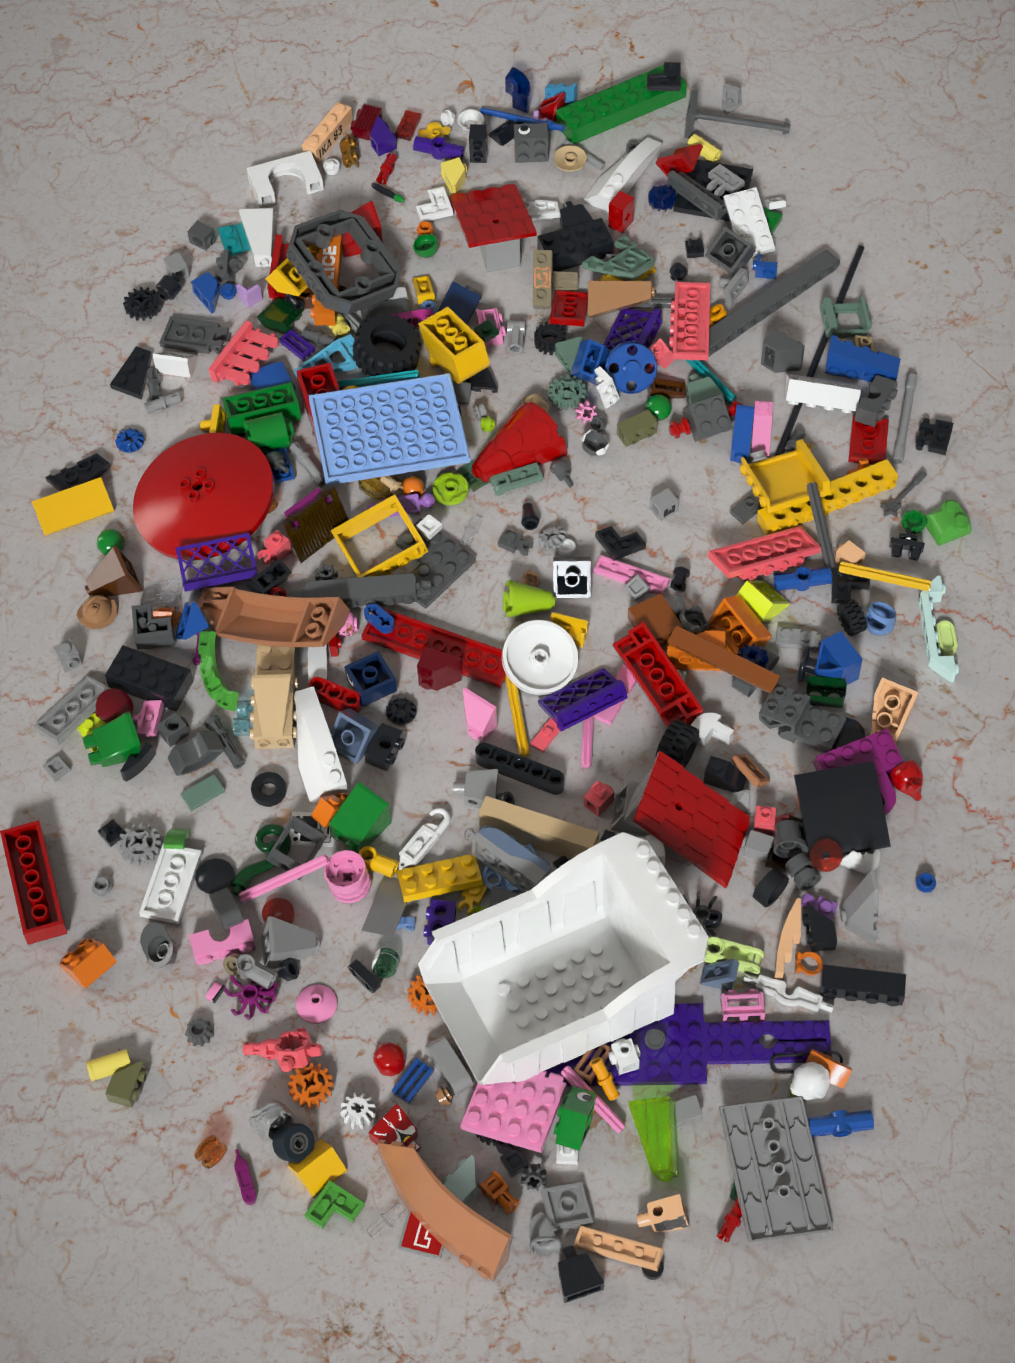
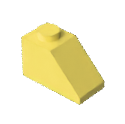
M458 157L440 163L441 175L451 195L459 193L466 181L465 173H467V167L465 163L462 164Z

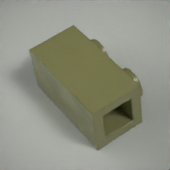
M646 410L617 423V435L625 447L636 444L640 440L652 437L657 433L658 419L649 410Z

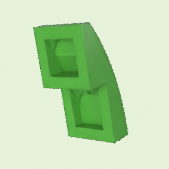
M169 829L165 837L164 849L186 848L187 838L190 837V829Z

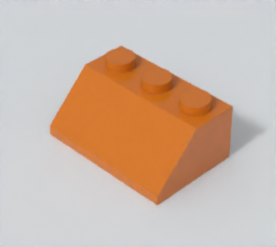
M740 595L725 597L708 621L711 624V630L725 631V648L747 660L754 656L761 647H765L772 637L771 633Z

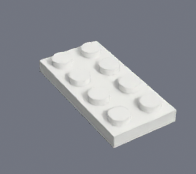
M757 187L723 196L733 232L751 243L756 249L752 257L757 256V254L775 251Z
M163 843L139 912L140 917L179 925L202 857L201 850L191 848L164 849Z

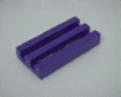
M290 329L279 338V343L302 361L306 360V356H311V352H315V347L293 329Z

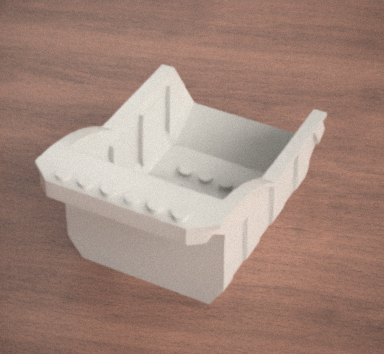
M622 832L569 860L543 879L533 889L432 931L435 940L418 963L425 987L478 1084L520 1082L560 1063H565L581 1056L587 1051L607 1042H612L628 1035L634 1030L673 1015L676 980L691 967L704 962L708 947V935L649 842Z

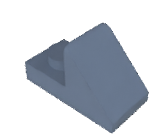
M731 959L704 965L700 984L727 991L732 990L739 962Z

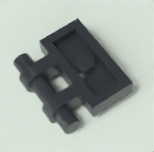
M924 418L919 426L920 433L916 437V449L921 451L923 446L928 445V452L946 455L954 423L936 419L934 425L929 424L930 420L928 418ZM927 433H932V437L926 436Z

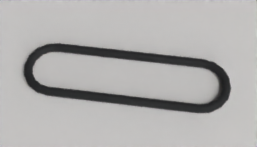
M836 1051L821 1052L824 1054L837 1055L840 1058V1063L843 1064V1057L840 1053ZM810 1052L775 1055L770 1060V1068L777 1074L794 1073V1070H776L773 1067L774 1060L779 1057L809 1056Z

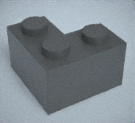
M151 604L132 606L133 631L137 650L175 645L171 617L153 619Z

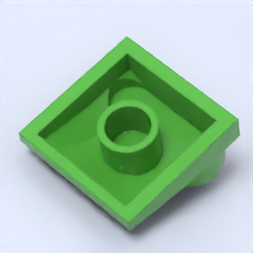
M947 500L943 502L941 507L925 514L927 516L925 520L928 522L925 527L938 546L971 533L972 528L969 518L954 500Z

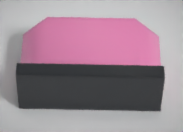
M215 982L205 998L215 1004L223 993V989L226 988L225 985Z

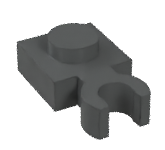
M506 529L498 541V547L512 553L519 550L522 555L527 556L528 550L524 548L529 547L532 549L533 543L529 540L522 541V535Z

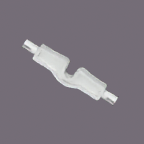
M745 974L743 982L754 985L756 990L773 996L783 1005L801 1006L816 1012L819 1009L831 1013L833 1011L834 1004L822 1001V996L802 987H796L792 995H787L785 993L787 987L785 981L759 975L757 978Z

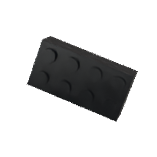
M602 218L537 236L538 250L553 251V271L557 272L580 266L582 262L591 256L601 260L605 258L606 254H614V241Z
M124 645L120 648L105 674L108 687L122 690L145 701L162 700L165 708L176 712L194 682L191 669Z

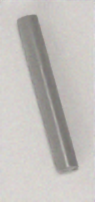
M568 139L563 143L564 146H577ZM585 151L587 161L601 170L605 167L604 163Z

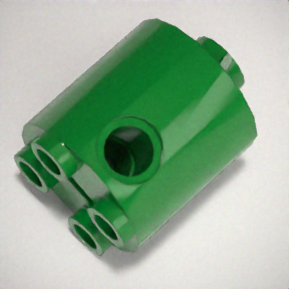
M282 412L243 421L246 439L256 445L263 453L290 447L295 435L292 422L283 416Z

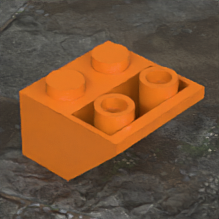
M89 937L79 942L78 947L73 952L65 954L59 966L79 986L86 989L117 961L103 943Z

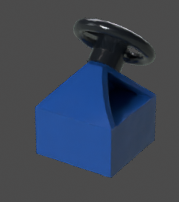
M842 631L821 641L818 659L809 657V645L804 647L797 677L799 683L803 682L805 672L815 674L817 677L841 678L846 681L847 685L859 679L863 659Z

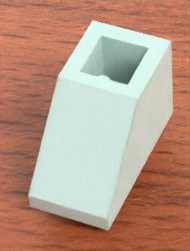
M472 1155L468 1159L464 1158L458 1164L457 1170L453 1174L447 1175L442 1182L465 1205L476 1195L475 1158Z

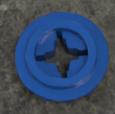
M130 427L128 430L122 429V432L117 434L115 439L116 446L119 450L126 453L135 452L143 446L144 436L137 428L134 430ZM127 437L132 438V439H133V443H132L131 441L127 440L126 438H127Z

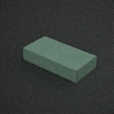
M213 774L180 794L190 811H193L224 793L225 790Z

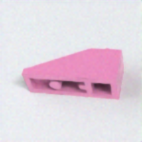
M755 401L751 453L765 450L764 455L769 458L773 402Z

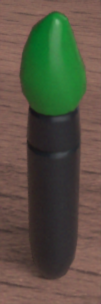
M377 183L371 184L373 189L394 199L396 202H405L401 195Z

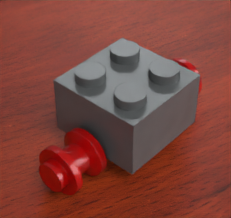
M722 394L690 404L683 408L687 419L685 417L681 418L680 423L671 421L668 427L669 433L677 439L680 438L681 433L690 435L692 432L694 441L697 442L733 429L731 417L736 414V406L742 404L735 400L731 406H727Z

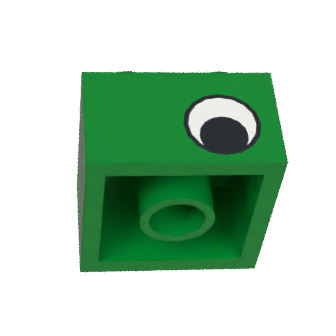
M573 1086L570 1093L565 1094L563 1104H560L557 1114L560 1119L554 1129V1134L557 1135L555 1144L580 1151L591 1126L597 1093Z

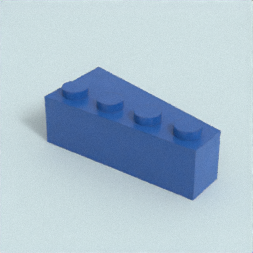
M832 335L825 374L873 382L876 375L896 381L901 358L881 351L875 353L869 347L863 346L861 348L853 345L852 341L846 340L843 342L838 340L837 336Z

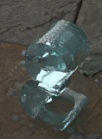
M238 700L237 717L233 718L234 736L250 735L251 721L247 711H252L253 709L251 700Z

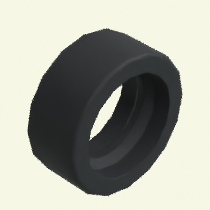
M777 868L772 869L755 888L753 898L765 908L769 907L783 893L789 878Z

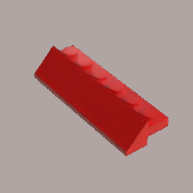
M644 622L630 629L627 636L612 644L667 728L676 719L691 725L700 716L703 708Z

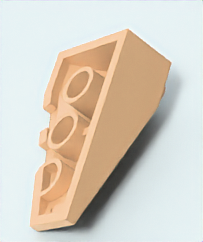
M882 677L874 694L871 735L888 728L895 744H897L918 700V692Z

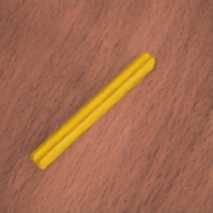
M842 561L839 565V572L914 589L930 591L932 585L930 580Z
M506 675L505 680L518 752L520 756L527 758L530 752L518 687Z

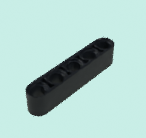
M483 742L476 746V763L479 766L488 770L498 769V773L550 794L558 795L564 791L565 778L561 771L489 743Z

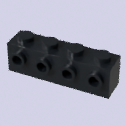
M823 964L819 995L828 999L861 1000L869 1004L903 1005L906 974Z

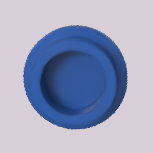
M226 283L220 287L219 292L224 299L230 300L235 297L237 289L234 284Z
M923 873L917 877L916 887L924 893L932 892L936 887V880L933 875Z

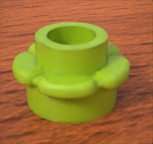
M487 415L481 418V429L483 432L490 433L495 428V421Z

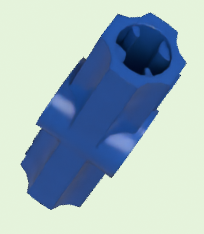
M800 567L795 572L774 574V588L776 591L789 589L806 591L811 586L832 584L831 569L825 567L810 570L806 567Z
M837 1110L829 1115L807 1118L812 1137L825 1135L845 1137L852 1132L874 1130V1119L871 1110L849 1113L846 1110Z

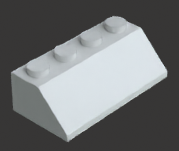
M786 373L784 398L788 400L789 404L798 405L801 402L806 403L805 406L816 408V405H820L826 410L839 408L841 412L845 413L856 411L861 392L856 384Z

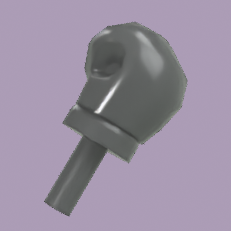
M271 451L265 455L271 468L274 470L281 469L285 473L289 471L284 466V458L280 453Z
M563 459L551 463L550 471L555 474L559 481L565 480L569 488H571L573 484L568 478L571 475L569 463Z

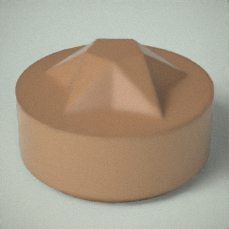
M526 571L521 577V583L538 587L540 577L533 571Z

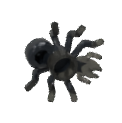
M697 892L696 908L693 913L708 935L716 936V933L707 927L716 928L722 922V913L715 909L711 910L714 902L717 900V896L711 899L707 907L700 905V892ZM682 895V896L684 897V899L686 900L687 904H688V900H687L686 896H685V895Z

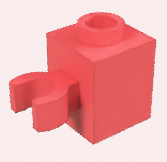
M661 338L649 347L655 356L657 364L664 369L676 360L672 359L673 351ZM651 363V365L647 368V370H648L649 372H650V371L652 370V368H653L652 363Z
M276 530L264 540L265 550L259 551L257 557L259 560L262 557H267L264 559L265 565L270 564L272 559L275 561L285 559L292 553L290 540Z
M596 781L584 795V806L598 817L614 802L612 787L608 784H603L601 781Z
M756 806L754 831L773 836L775 824L783 820H789V815L783 814L776 817L775 807Z

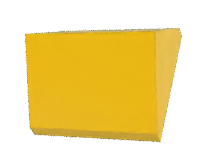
M322 1139L314 1143L313 1151L303 1161L287 1164V1167L313 1198L324 1189L329 1180L334 1182L347 1172L333 1147Z

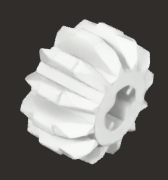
M355 1092L352 1099L347 1096L345 1098L347 1103L341 1104L342 1111L340 1112L341 1117L344 1118V1123L346 1125L351 1123L352 1129L356 1125L363 1129L364 1123L370 1126V1119H375L376 1117L374 1113L376 1105L372 1104V1098L366 1099L364 1093L358 1097Z

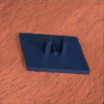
M453 281L437 312L449 307L468 325L482 296Z

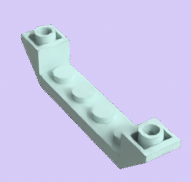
M936 576L932 580L930 591L923 590L920 593L918 602L928 667L947 681L954 682L955 675L959 673L958 663H955L954 656H941L940 647L936 645L938 643V633L934 631L936 620L935 615H932L931 611H933V602H941L942 595L946 592L945 583H942L941 576Z

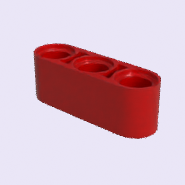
M314 677L309 681V688L313 686L314 689L321 688L320 690H315L321 704L339 711L349 708L357 713L361 711L360 695L356 691L321 677Z

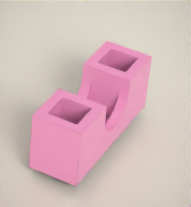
M245 919L241 924L231 927L230 935L224 941L213 940L209 930L189 935L197 965L209 964L213 960L220 958L225 959L232 953L245 954L256 949L248 919Z

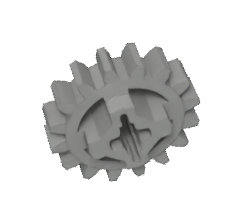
M142 823L139 824V827L132 824L131 830L125 828L126 834H120L121 840L118 841L120 848L118 849L123 859H128L130 864L134 863V861L137 862L138 866H140L141 861L148 864L149 858L155 860L154 854H160L159 848L162 847L161 837L157 833L156 828L151 830L150 824L146 827H143Z

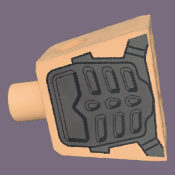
M680 1194L647 1203L648 1212L636 1214L639 1228L651 1225L655 1233L689 1227L686 1208Z

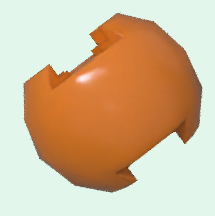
M416 476L407 477L402 483V493L404 495L418 493V497H420L424 491L423 482Z

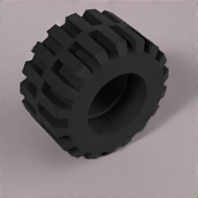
M679 719L674 720L664 732L657 747L655 758L657 753L661 751L685 768L696 749L699 740V729Z

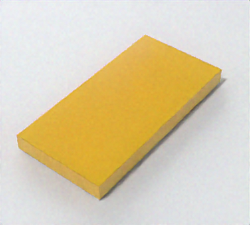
M101 477L32 501L44 536L114 512Z

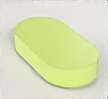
M940 621L935 628V631L938 633L937 647H940L942 655L951 656L956 653L958 647L955 627L950 621Z

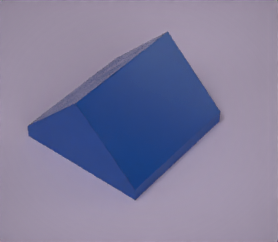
M185 603L175 639L186 640L209 627L196 603Z

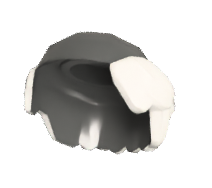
M591 429L581 437L583 450L587 454L597 456L604 455L607 452L609 442L601 433Z

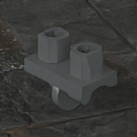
M228 249L223 250V256L216 258V264L221 269L216 271V278L219 282L227 280L231 284L235 283V273L242 270L243 261L238 257H231Z

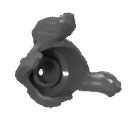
M682 595L674 596L672 610L682 624L683 629L695 635L712 629L710 622H707L700 607L692 605V608L686 609Z

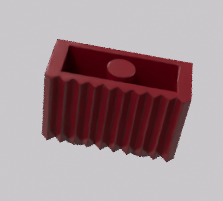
M364 103L362 108L358 109L356 120L352 121L350 127L353 137L370 141V133L377 117H381L383 120L381 107Z

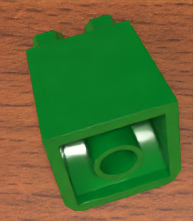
M129 711L93 729L92 734L82 737L85 749L96 747L97 750L88 753L91 766L101 764L102 767L124 763L129 755L137 758L140 753V741Z

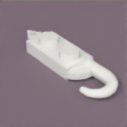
M436 808L429 813L430 816L440 813L444 819L438 826L431 823L421 826L399 852V870L417 866L438 841L439 836L450 824L451 816L448 811Z

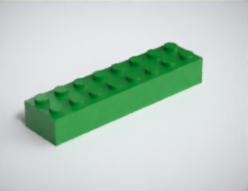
M664 65L557 109L556 123L565 125V130L562 133L569 141L576 144L685 98L687 83L681 76L680 91H647V74H664Z

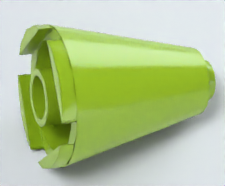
M506 580L505 586H508V589L503 591V612L507 613L504 617L550 611L555 606V596H552V592L517 581Z

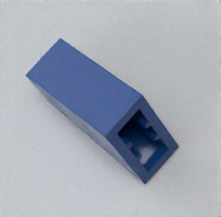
M736 406L730 461L741 463V457H744L747 463L749 461L754 406Z

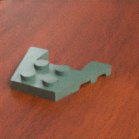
M625 234L614 242V246L623 251L608 262L594 256L582 262L583 269L635 280L655 266V259L643 249L639 250L636 247L637 244L634 241L630 242Z

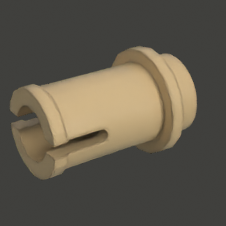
M390 475L381 477L380 482L390 490L391 494L398 495L402 492L403 486L401 482H397Z

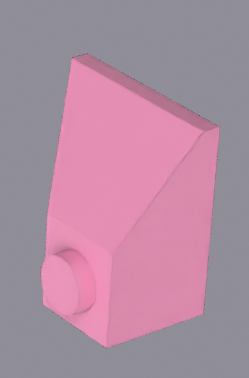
M464 688L463 701L468 734L471 738L484 742L497 727L496 706L469 689Z

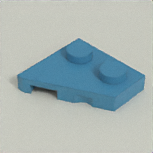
M564 83L558 85L548 84L545 87V100L564 92L565 106L577 101V84L572 83L571 86H565Z

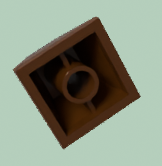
M114 546L85 580L87 583L85 589L89 596L103 595L104 597L143 591L132 563L117 546Z

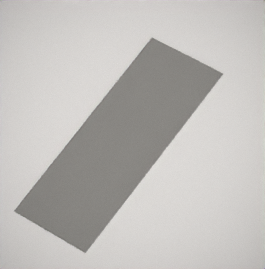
M383 877L361 931L389 937L394 936L407 903H404L398 879Z

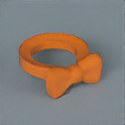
M800 951L796 953L795 973L801 971L806 975L815 976L822 970L823 962L818 954L814 952L802 954ZM811 957L816 960L818 967L814 971L807 970L801 965V960Z

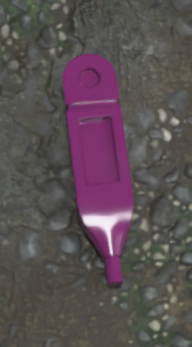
M236 1149L234 1168L242 1198L245 1204L253 1205L257 1197L248 1164L241 1157L239 1150Z

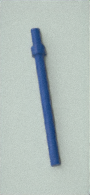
M484 107L480 109L482 114L525 124L547 123L549 131L557 130L564 132L565 125L557 124L551 120L543 121Z

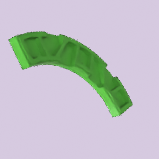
M202 630L199 634L198 653L201 654L199 668L203 684L209 696L217 702V705L227 710L236 711L239 692L227 687L217 668L215 658L216 632Z

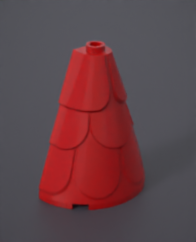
M524 402L512 413L494 438L486 444L472 464V473L483 482H488L490 477L536 462L540 465L561 459L567 455L565 440L563 436L559 437L556 431L558 426L544 409L533 402H528L527 404Z

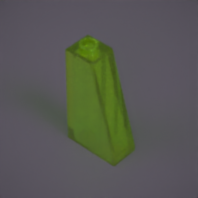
M670 1096L628 1101L652 1175L662 1182L672 1181V1178L679 1177L675 1101Z

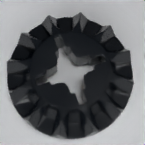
M397 697L394 701L390 700L389 705L386 706L388 720L396 725H406L412 722L417 714L415 704L406 697L404 699ZM398 708H400V709L404 708L405 713H403V712H399V713H398Z

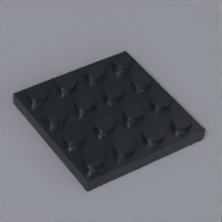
M697 160L693 171L685 174L704 188H707V185L712 181L708 178V173L721 163ZM721 164L745 181L744 187L737 192L749 189L753 169ZM725 190L724 194L719 198L724 201L723 196L731 193ZM677 193L673 206L674 212L712 218ZM728 213L719 220L730 221Z

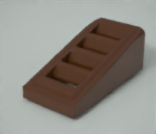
M655 378L647 388L648 398L655 394L664 395L668 399L686 397L685 382Z

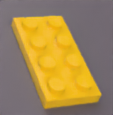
M472 854L396 870L404 903L483 885L476 857Z

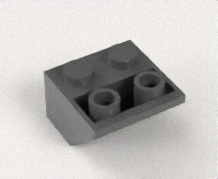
M775 329L763 341L761 365L774 373L799 371L802 369L805 346L801 342L787 336L784 332Z

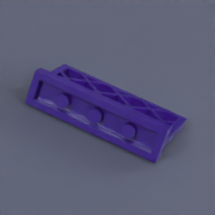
M628 308L621 310L603 345L611 350L620 343L635 340L649 348L663 323L661 310L654 309L653 312ZM625 314H626V315H632V316H633V317L628 318V319H626V320L623 318V317L625 316ZM642 318H649L648 320H646V321H644V322H640V320H639V319H642ZM634 321L638 323L631 327L628 325L629 323H632ZM624 325L626 327V329L624 330H617L619 327H622ZM640 328L642 329V332L634 334L633 332ZM628 333H630V334L632 335V336L627 337V338H625V339H623V337H622L623 335L628 334ZM619 337L620 341L615 343L611 342L615 338ZM629 346L627 352L633 354L636 349L635 346Z
M249 533L176 547L185 592L250 579L258 575ZM246 537L248 545L244 551L234 546L238 539ZM221 542H226L231 546L226 555L216 550ZM202 546H208L212 549L207 559L198 554ZM196 547H198V549L196 550V552L191 549V548H196ZM232 548L242 553L237 562L227 557ZM188 549L194 553L189 562L181 558V550ZM247 549H249L250 555L245 553ZM214 551L224 557L218 566L209 561ZM196 555L205 560L200 570L190 564ZM243 555L251 559L252 567L244 568L238 564ZM225 558L235 564L231 571L226 572L220 568ZM207 562L216 567L212 575H206L202 572ZM188 566L198 571L193 579L186 580L185 571Z
M602 668L538 700V705L556 722L557 728L562 732L628 697L624 683L621 680L617 681L606 669ZM601 676L605 677L604 680H596ZM583 685H588L587 688H580ZM593 685H601L600 688H592ZM549 702H555L554 705H546ZM560 702H568L567 705H559Z

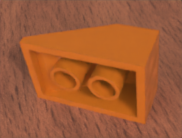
M711 630L697 634V636L726 649L725 631ZM671 645L667 646V657L676 670L722 671Z

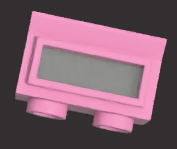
M497 308L476 309V320L479 325L488 319L499 330V335L486 342L485 347L503 344V337H506L505 327L500 325V323H503L502 314L498 313Z
M749 989L745 993L728 990L725 994H721L722 1022H727V1017H739L740 1022L748 1021V1016H759V1020L764 1021L763 992Z

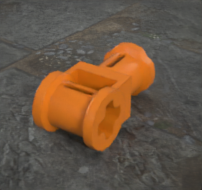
M494 1170L487 1180L478 1184V1188L494 1204L498 1202L505 1209L506 1215L511 1214L517 1209L521 1201L515 1199L509 1193V1186L501 1175Z

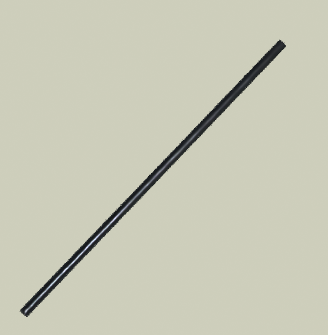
M859 245L835 304H843L864 251L862 245ZM825 330L806 377H814L829 337H826ZM799 402L798 405H794L775 456L783 454L803 403Z

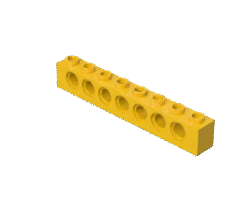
M888 459L831 481V495L820 498L824 516L834 510L843 509L849 504L858 503L862 499L870 496L873 497L882 491L894 488L897 484L898 474ZM810 501L771 513H768L765 508L757 511L756 521L764 534L769 535L795 528L799 524L812 521L814 517Z

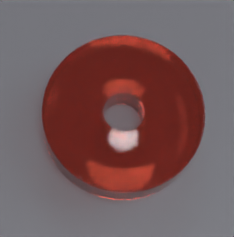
M819 840L811 848V863L820 871H833L842 862L843 854L841 847L833 840ZM824 852H829L830 858L824 859L822 857V854Z
M284 898L269 900L262 909L264 924L267 917H275L292 924L295 918L293 905ZM277 912L282 913L280 916L275 915Z

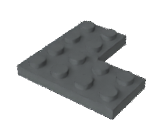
M420 518V519L414 524L415 528H416V525H417L420 521H422L423 519ZM409 530L396 540V545L403 551L416 544ZM418 531L428 552L422 557L416 558L420 564L411 573L416 577L417 581L431 582L432 595L418 597L417 603L425 609L476 562L474 556L441 532H438L427 541Z

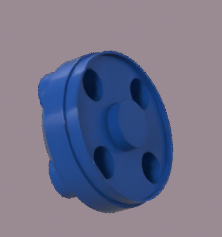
M627 341L618 344L609 352L604 369L613 379L618 391L635 394L644 391L652 384L657 372V362L654 354L648 347L639 342ZM630 345H634L636 348L633 354L627 353V348ZM612 363L617 364V369L614 372L609 371V366ZM648 363H652V370L650 372H645V365ZM629 381H634V388L628 390L626 384Z

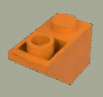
M338 793L321 797L311 817L324 828L329 827V822L349 795Z

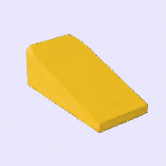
M429 275L412 278L418 306L420 307L421 303L426 300L435 302V294Z

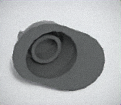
M158 922L148 924L141 933L140 942L150 966L162 968L168 964H174L178 950L164 925Z

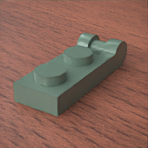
M536 462L493 475L489 481L494 486L495 495L500 496L506 491L543 481V475Z

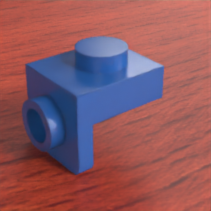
M757 254V260H753L752 270L756 271L755 278L776 279L777 262L760 261L761 254Z

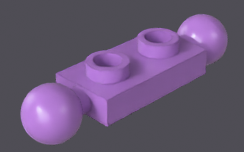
M418 493L396 496L407 514L421 512V505L430 508L435 504V497L430 493L424 494L421 498H418ZM377 503L369 504L367 506V510L377 505ZM398 511L389 517L399 516Z

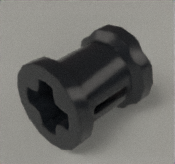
M676 567L673 571L674 578L670 583V587L675 591H685L686 580L690 576V571L684 567Z

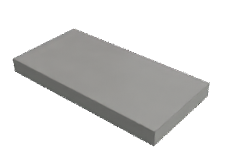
M87 676L34 725L35 730L60 745L96 711L95 705L99 695L111 688Z

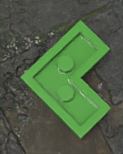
M329 1180L304 1216L321 1229L325 1227L335 1212L353 1223L365 1207V1203Z

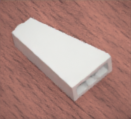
M273 208L239 209L241 223L255 266H271L275 230Z

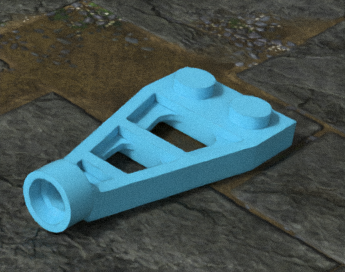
M350 334L335 340L300 367L295 368L296 378V370L315 366L314 363L321 359H324L326 363L331 362L334 373L358 368L353 359V336ZM336 351H340L346 361L336 364L332 362L329 356Z

